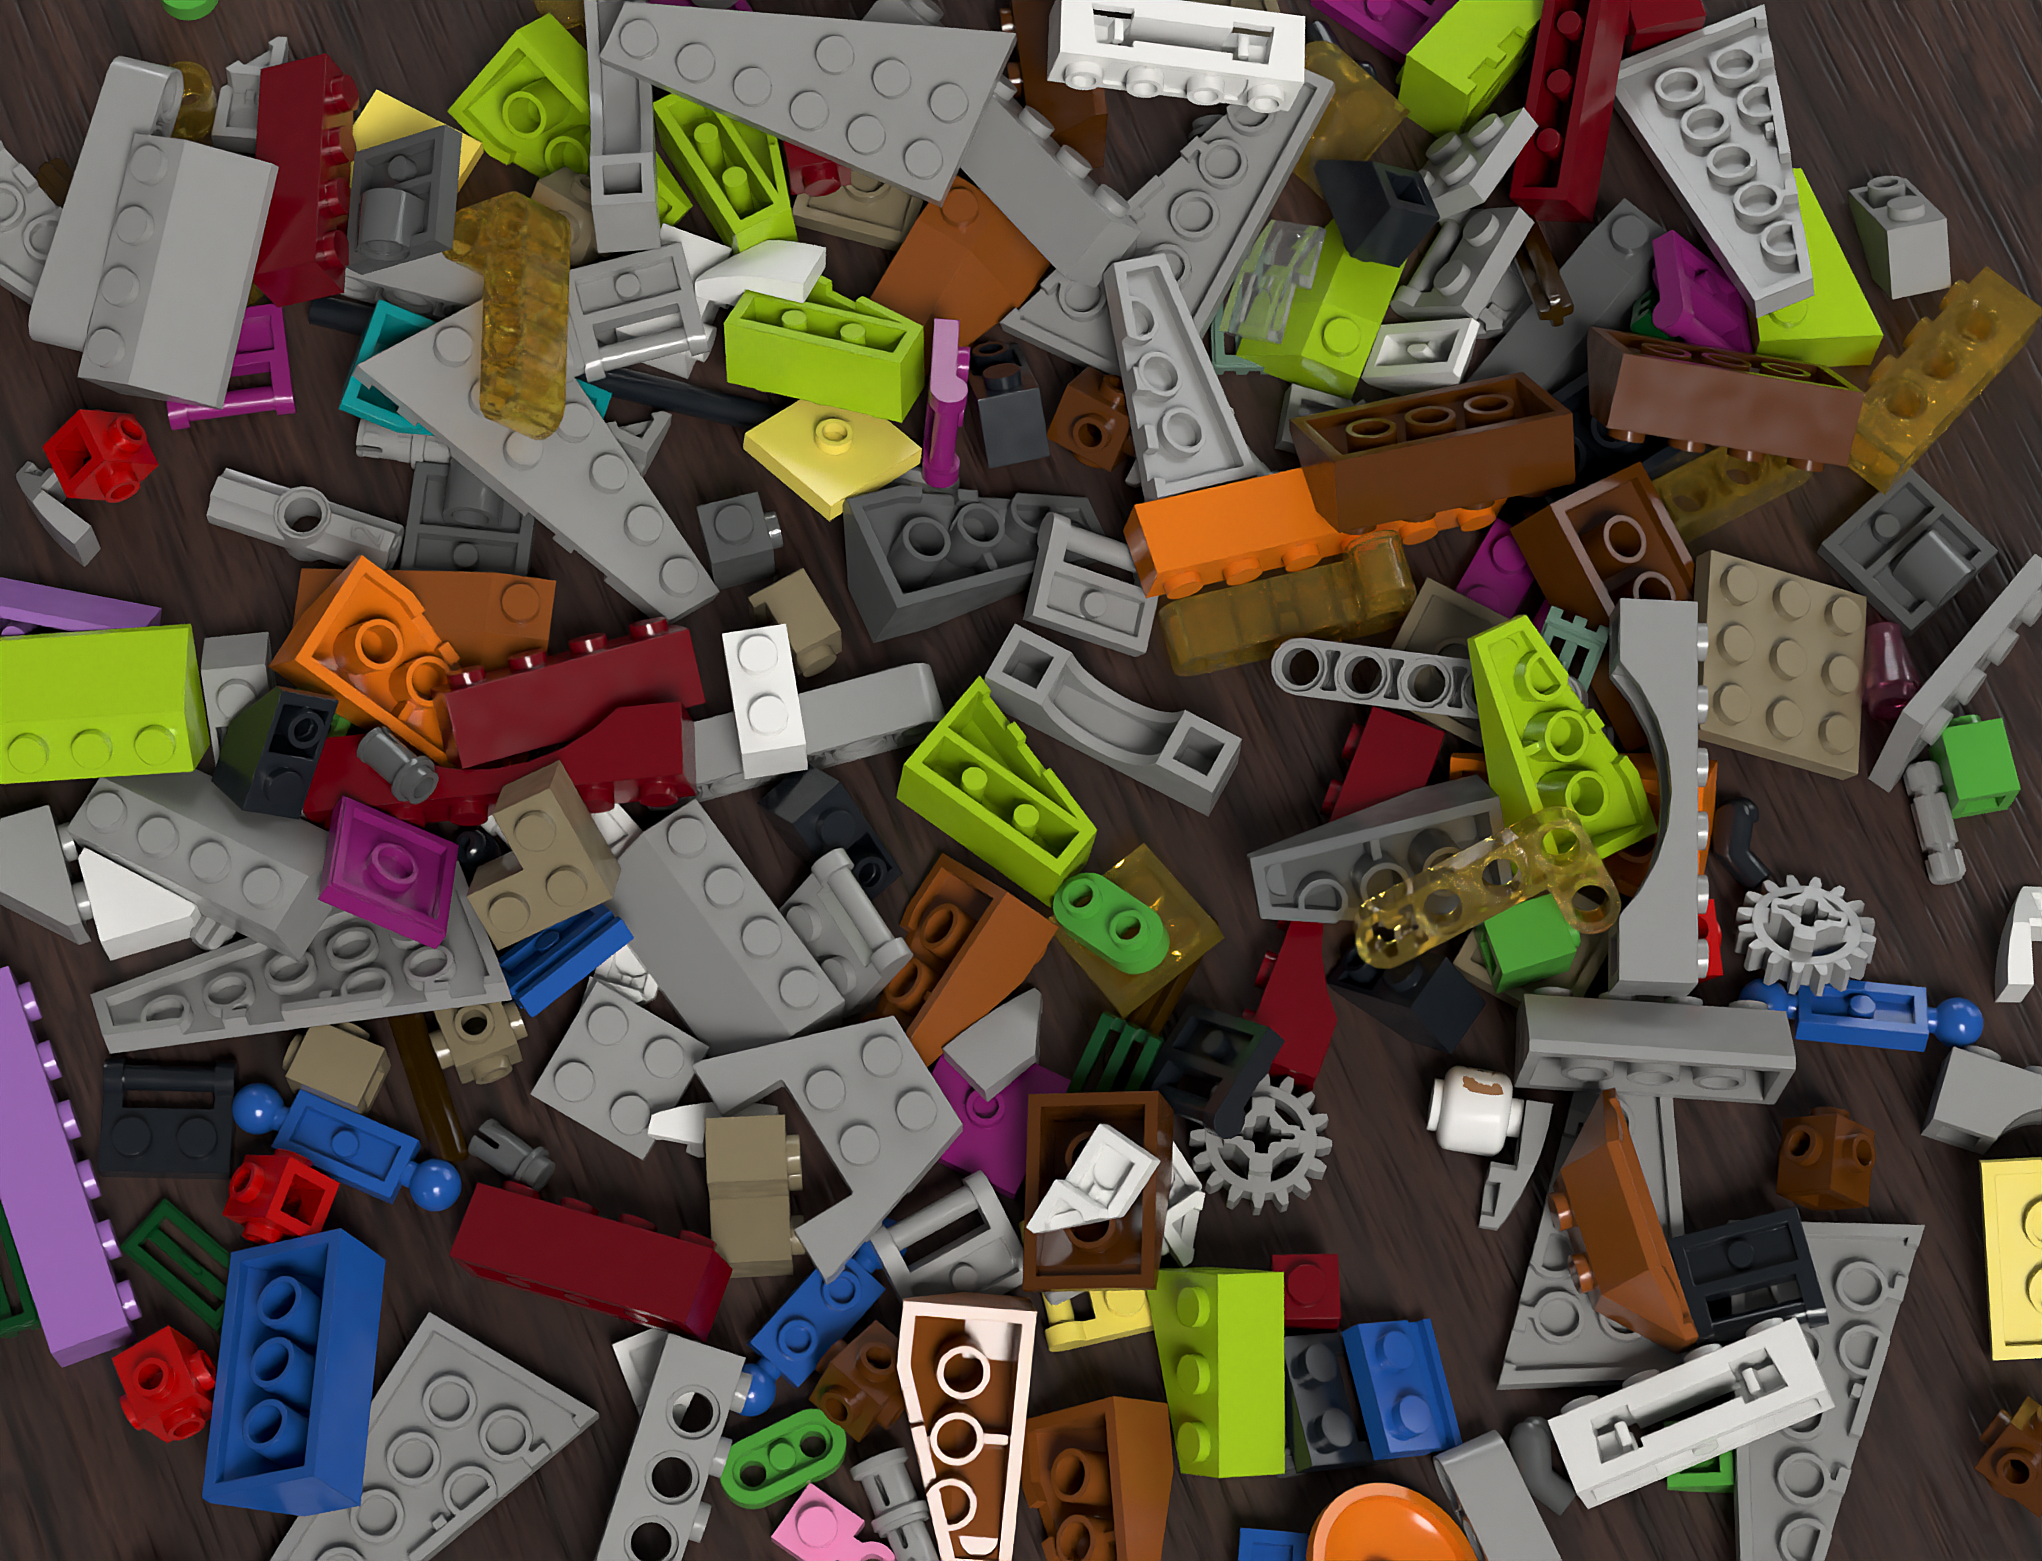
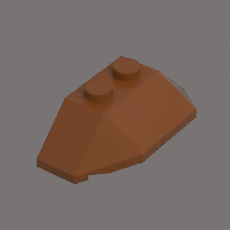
M1615 1087L1606 1089L1601 1092L1552 1186L1554 1192L1547 1195L1550 1214L1556 1229L1559 1232L1564 1230L1568 1232L1575 1253L1568 1256L1571 1278L1579 1294L1588 1293L1593 1310L1675 1354L1688 1352L1699 1335L1665 1240Z

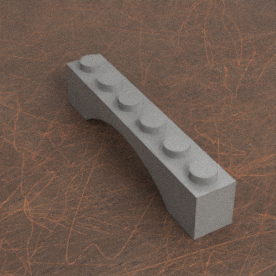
M584 0L590 93L591 139L589 159L591 206L598 253L661 249L653 87L647 82L602 64L599 58L624 2L648 3V0Z
M1620 598L1609 616V678L1629 702L1647 736L1657 769L1660 813L1657 842L1646 876L1630 904L1608 930V994L1687 997L1698 984V978H1706L1708 971L1707 939H1698V914L1706 913L1709 897L1707 875H1698V850L1706 849L1709 832L1707 812L1698 811V787L1706 786L1709 765L1707 749L1698 748V724H1705L1708 714L1707 686L1698 685V661L1704 662L1707 656L1708 626L1707 623H1698V602Z

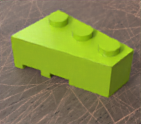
M1459 0L1406 55L1405 64L1396 78V83L1400 85L1396 110L1437 138L1451 131H1454L1457 135L1470 131L1536 49L1544 0Z
M673 93L653 102L654 118L662 148L725 246L732 248L733 256L766 240L798 242L778 138Z
M1793 168L1813 276L1814 296L1759 318L1754 316L1746 304L1753 353L1826 365L1827 367L1871 365L1884 335L1802 169Z
M820 275L804 303L745 290L724 322L728 383L900 423L903 422L925 386L923 326L864 296H861L854 302L832 291V280Z
M979 676L904 763L896 798L1051 908L1059 887L1067 879L1079 874L1088 863L1097 829L1051 768L1046 770L1025 743L1026 735L1015 721L1010 723L990 697L991 689Z
M1219 1267L1159 1268L1157 1290H1147L1180 1472L1214 1478L1285 1474L1284 1272Z

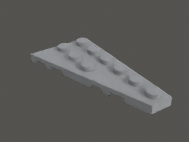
M624 2L599 58L604 65L942 207L1017 42L1016 33Z
M1765 5L1752 8L1621 60L1613 104L1614 108L1754 316L1759 318L1814 296L1813 276L1801 219L1796 180L1792 168L1791 152L1780 90L1777 83L1773 50L1769 38Z
M1305 68L1304 84L1289 111L1279 110L1273 113H1260L1251 110L1248 106L1230 104L1226 107L1227 113L1201 138L1196 136L1180 151L1181 157L1159 177L1155 175L1127 201L1130 209L1126 215L1142 232L1117 262L1165 253L1201 340L1336 91L1334 81ZM1055 269L1040 284L1041 289L1019 310L1015 307L1000 322L1003 331L1084 369L1090 366L1105 375L1121 376L1103 279L1096 288L1067 279Z
M512 284L356 366L352 373L353 377L368 389L374 386L399 406L396 412L412 425L416 426L420 423L449 447L448 454L525 517L530 513L555 533L552 538L569 553L576 550L604 573V581L649 618L666 617L667 624H673L713 601L720 592L575 377L573 382L562 383L560 379L550 377L531 313Z
M459 861L456 862L447 933L437 949L428 947L333 907L299 962L247 937L90 994L101 1033L110 1054L512 1000L488 934L466 897L469 886Z
M1637 995L1639 1002L1664 1003V996ZM1573 1091L1547 1195L1554 1192L1552 1186L1601 1093ZM1617 1094L1669 1248L1668 1239L1685 1235L1673 1098ZM1546 1195L1496 1390L1622 1385L1625 1380L1637 1373L1652 1369L1659 1370L1662 1373L1684 1364L1685 1356L1695 1350L1694 1345L1688 1352L1675 1354L1594 1311L1588 1293L1579 1294L1577 1292L1568 1265V1256L1575 1253L1567 1230L1559 1232L1556 1229L1550 1214Z
M1728 1220L1727 1224L1741 1220ZM1802 1222L1824 1298L1829 1324L1809 1329L1808 1324L1804 1323L1800 1324V1327L1806 1336L1835 1407L1732 1450L1735 1485L1736 1561H1825L1832 1538L1833 1526L1842 1497L1846 1491L1852 1471L1851 1466L1867 1421L1890 1344V1336L1899 1306L1903 1301L1909 1281L1908 1276L1925 1225ZM1796 1280L1727 1297L1728 1315L1799 1298L1800 1294ZM1745 1379L1738 1380L1741 1388L1730 1392L1731 1400L1742 1396L1745 1404L1754 1401L1753 1394H1750Z
M429 1312L371 1402L361 1506L305 1517L298 1516L270 1561H429L600 1418L599 1413Z

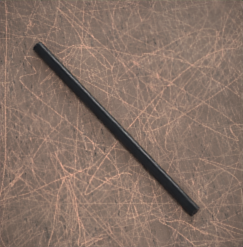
M327 296L312 300L308 321L312 325L361 336L374 308ZM626 368L606 371V378L589 383L585 371L583 374L575 377L578 380L611 392V397L745 430L753 429L787 408Z

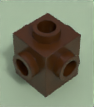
M1090 366L1083 370L1067 384L1048 429L1047 438L1072 451L1073 456L1084 465L1093 468H1104L1110 472L1128 455L1136 458L1122 377L1118 375H1105Z
M1815 1107L1811 1109L1810 1116L1784 1118L1781 1145L1777 1153L1779 1168L1776 1194L1814 1212L1869 1207L1871 1173L1876 1159L1874 1146L1875 1131L1850 1120V1113L1848 1111L1834 1107Z
M875 1320L849 1345L842 1339L835 1342L823 1355L815 1368L822 1377L808 1400L817 1406L832 1423L840 1426L857 1442H860L878 1424L885 1430L889 1429L906 1410L896 1367L898 1338L880 1322Z
M2027 1396L2013 1415L2001 1408L1985 1428L1978 1440L1985 1444L1987 1449L1974 1469L1986 1477L1989 1485L1997 1493L2006 1498L2015 1499L2040 1518L2042 1516V1406Z

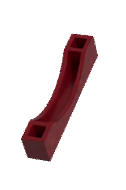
M681 701L618 707L593 730L564 748L526 763L495 769H451L435 766L434 772L439 777L438 784L433 793L418 804H412L409 801H398L391 793V785L368 764L363 763L357 757L358 746L366 734L326 738L303 805V813L313 825L329 832L333 808L341 797L345 796L420 829L425 828V823L450 821L460 826L481 825L488 821V816L492 815L503 786L559 760L590 813L608 812L614 809L615 804L640 802L650 807L670 806L678 802V797L697 796L694 722Z
M1373 706L1366 726L1354 722L1341 758L1352 763L1344 782L1332 779L1320 815L1330 818V823L1415 789L1427 787L1445 732ZM1279 920L1276 929L1287 932L1279 954L1267 950L1254 985L1265 990L1257 1012L1245 1008L1241 1018L1268 1026L1285 1040L1272 1061L1268 1072L1270 1080L1281 1084L1289 1076L1294 1078L1293 1089L1308 1093L1314 1089L1338 1020L1326 986L1322 960L1323 923Z

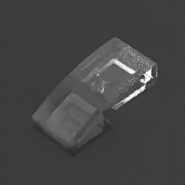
M1271 219L1252 246L1239 271L1226 304L1219 331L1234 337L1281 344L1295 288L1308 290L1312 288L1326 229L1318 226Z

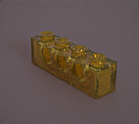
M1987 266L1969 284L1963 279L1958 280L1945 295L1938 307L1943 312L1934 321L1927 316L1923 317L1903 343L1907 350L1898 359L1888 354L1867 381L1871 388L1864 395L1847 466L1884 495L1893 488L2028 343L2042 317V307ZM1889 411L1898 414L1900 417H1897V416L1893 415V414L1890 413Z

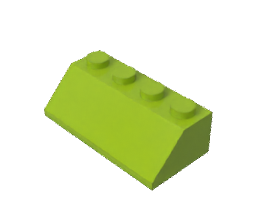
M191 624L0 637V784L192 772L210 746Z

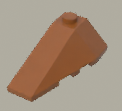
M956 175L943 206L939 207L929 202L917 218L871 295L870 300L923 326L924 373L926 382V376L929 375L935 318L960 320L958 346L972 348L977 338L1002 321L1015 307L1019 310L1029 300L1052 267V264L981 189Z
M301 568L292 629L301 615L345 569ZM383 570L413 592L425 609L422 614L433 627L443 643L448 641L460 657L457 662L461 668L483 665L485 673L509 667L507 658L517 653L545 649L547 655L556 587L555 580L496 572Z
M942 853L908 904L899 925L908 931L904 941L912 951L913 957L885 986L875 1012L868 1013L861 1018L859 1023L894 1016L922 1061L928 1067L943 1054V1047L982 1019L1025 980L1033 966L1044 956L1048 943L1059 927L1006 890Z
M958 1292L902 1299L896 1367L941 1561H1012L1037 1311L1029 1297Z
M1112 1396L1026 1419L1021 1465L1022 1489L1028 1507L1039 1510L1048 1538L1041 1543L1046 1560L1161 1561L1174 1471L1168 1403Z

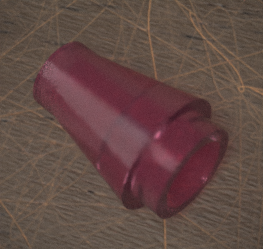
M1882 622L1871 625L1865 630V653L1860 699L1868 707L1871 717L1883 721L1898 720L1902 710L1923 686L1903 640L1901 626L1892 622Z

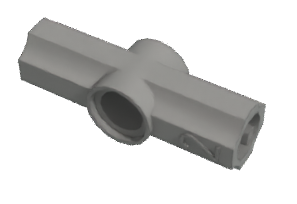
M228 468L225 469L221 476H218L210 494L207 512L209 523L282 546L290 556L299 561L312 562L321 559L346 568L357 556L363 555L382 570H394L401 554L405 535L403 525L330 502L322 492L313 487L300 486L290 489ZM313 516L321 519L318 526L311 531L303 533L291 529L293 524L302 517Z

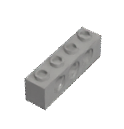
M666 1334L594 1561H642L632 1551L631 1538L639 1526L649 1522L661 1524L668 1532L670 1539L666 1554L656 1561H681L688 1540L700 1543L712 1504L701 1501L708 1475L721 1478L732 1444V1439L721 1436L728 1412L731 1410L741 1414L753 1375L742 1372L745 1357L673 1334ZM689 1392L702 1395L709 1403L711 1410L707 1425L693 1433L680 1429L673 1419V1406L676 1400ZM668 1457L681 1459L687 1465L690 1472L688 1487L683 1493L675 1497L662 1496L656 1491L652 1483L654 1467L658 1462Z

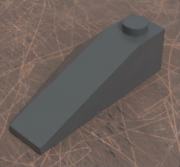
M900 485L846 499L843 504L848 590L873 643L931 628L1029 589L1039 551V546L1037 545L1038 532L1046 514L1054 512L1069 517L1071 525L1106 537L1088 498L1017 493L1013 499L978 497L977 490L957 489L954 495L922 493L921 486ZM1066 550L1063 561L1082 568L1098 560Z
M1477 774L1415 789L1247 854L1257 914L1261 919L1333 924L1339 920L1375 922L1379 927L1399 928L1400 924L1433 926L1439 931L1458 932L1477 927L1481 914L1517 904L1500 798Z

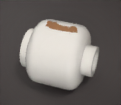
M1454 1066L1446 1073L1444 1080L1434 1079L1426 1130L1436 1131L1438 1144L1444 1149L1483 1156H1495L1503 1148L1506 1136L1519 1137L1524 1111V1099L1512 1098L1513 1086L1506 1074L1464 1066Z

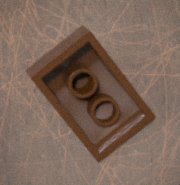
M1159 1091L1028 1094L1023 1291L1157 1290L1172 1179L1174 1115L1173 1108ZM1099 1124L1110 1125L1161 1160L1124 1217L1045 1233H1033L1026 1228L1055 1179H1066Z

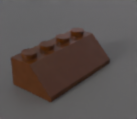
M1006 0L1007 7L998 8L1000 32L1016 33L1017 42L1013 48L1015 62H1007L1006 78L1017 88L1013 98H1020L1023 108L1025 106L1032 107L1054 126L1055 130L1050 136L1060 147L1067 145L1073 148L1090 163L1092 169L1104 167L1108 119L1104 88L1078 90L1069 87L1066 83L1047 81L1049 14L1055 0Z
M1590 326L1587 337L1590 414L1608 428V436L1633 443H1644L1646 434L1668 438L1667 445L1695 453H1703L1706 444L1728 447L1727 454L1729 456L1750 462H1764L1766 454L1787 457L1786 464L1812 472H1823L1825 463L1847 467L1865 393L1826 365Z
M1524 372L1289 419L1290 433L1315 509L1338 533L1342 532L1349 535L1367 534L1374 531L1377 525L1399 520L1413 523L1424 522L1433 519L1437 512L1456 508L1466 510L1486 509L1494 505L1495 500L1518 495L1526 498H1538L1551 494L1553 488L1575 484L1573 413Z
M1641 461L1548 505L1510 528L1550 607L1554 606L1564 610L1561 619L1573 623L1576 615L1587 619L1585 628L1597 632L1599 625L1609 628V616L1620 598L1694 601L1696 565ZM1608 638L1592 678L1591 686L1627 753H1630L1649 742L1629 702L1609 678ZM1578 645L1575 655L1583 668L1589 649Z

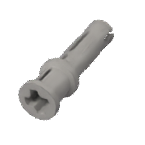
M896 1448L881 1453L851 1468L850 1473L853 1480L862 1482L876 1517L871 1522L874 1533H878L880 1538H888L896 1561H940L925 1525V1521L930 1518L928 1503L926 1500H919L904 1464L909 1458L906 1448Z

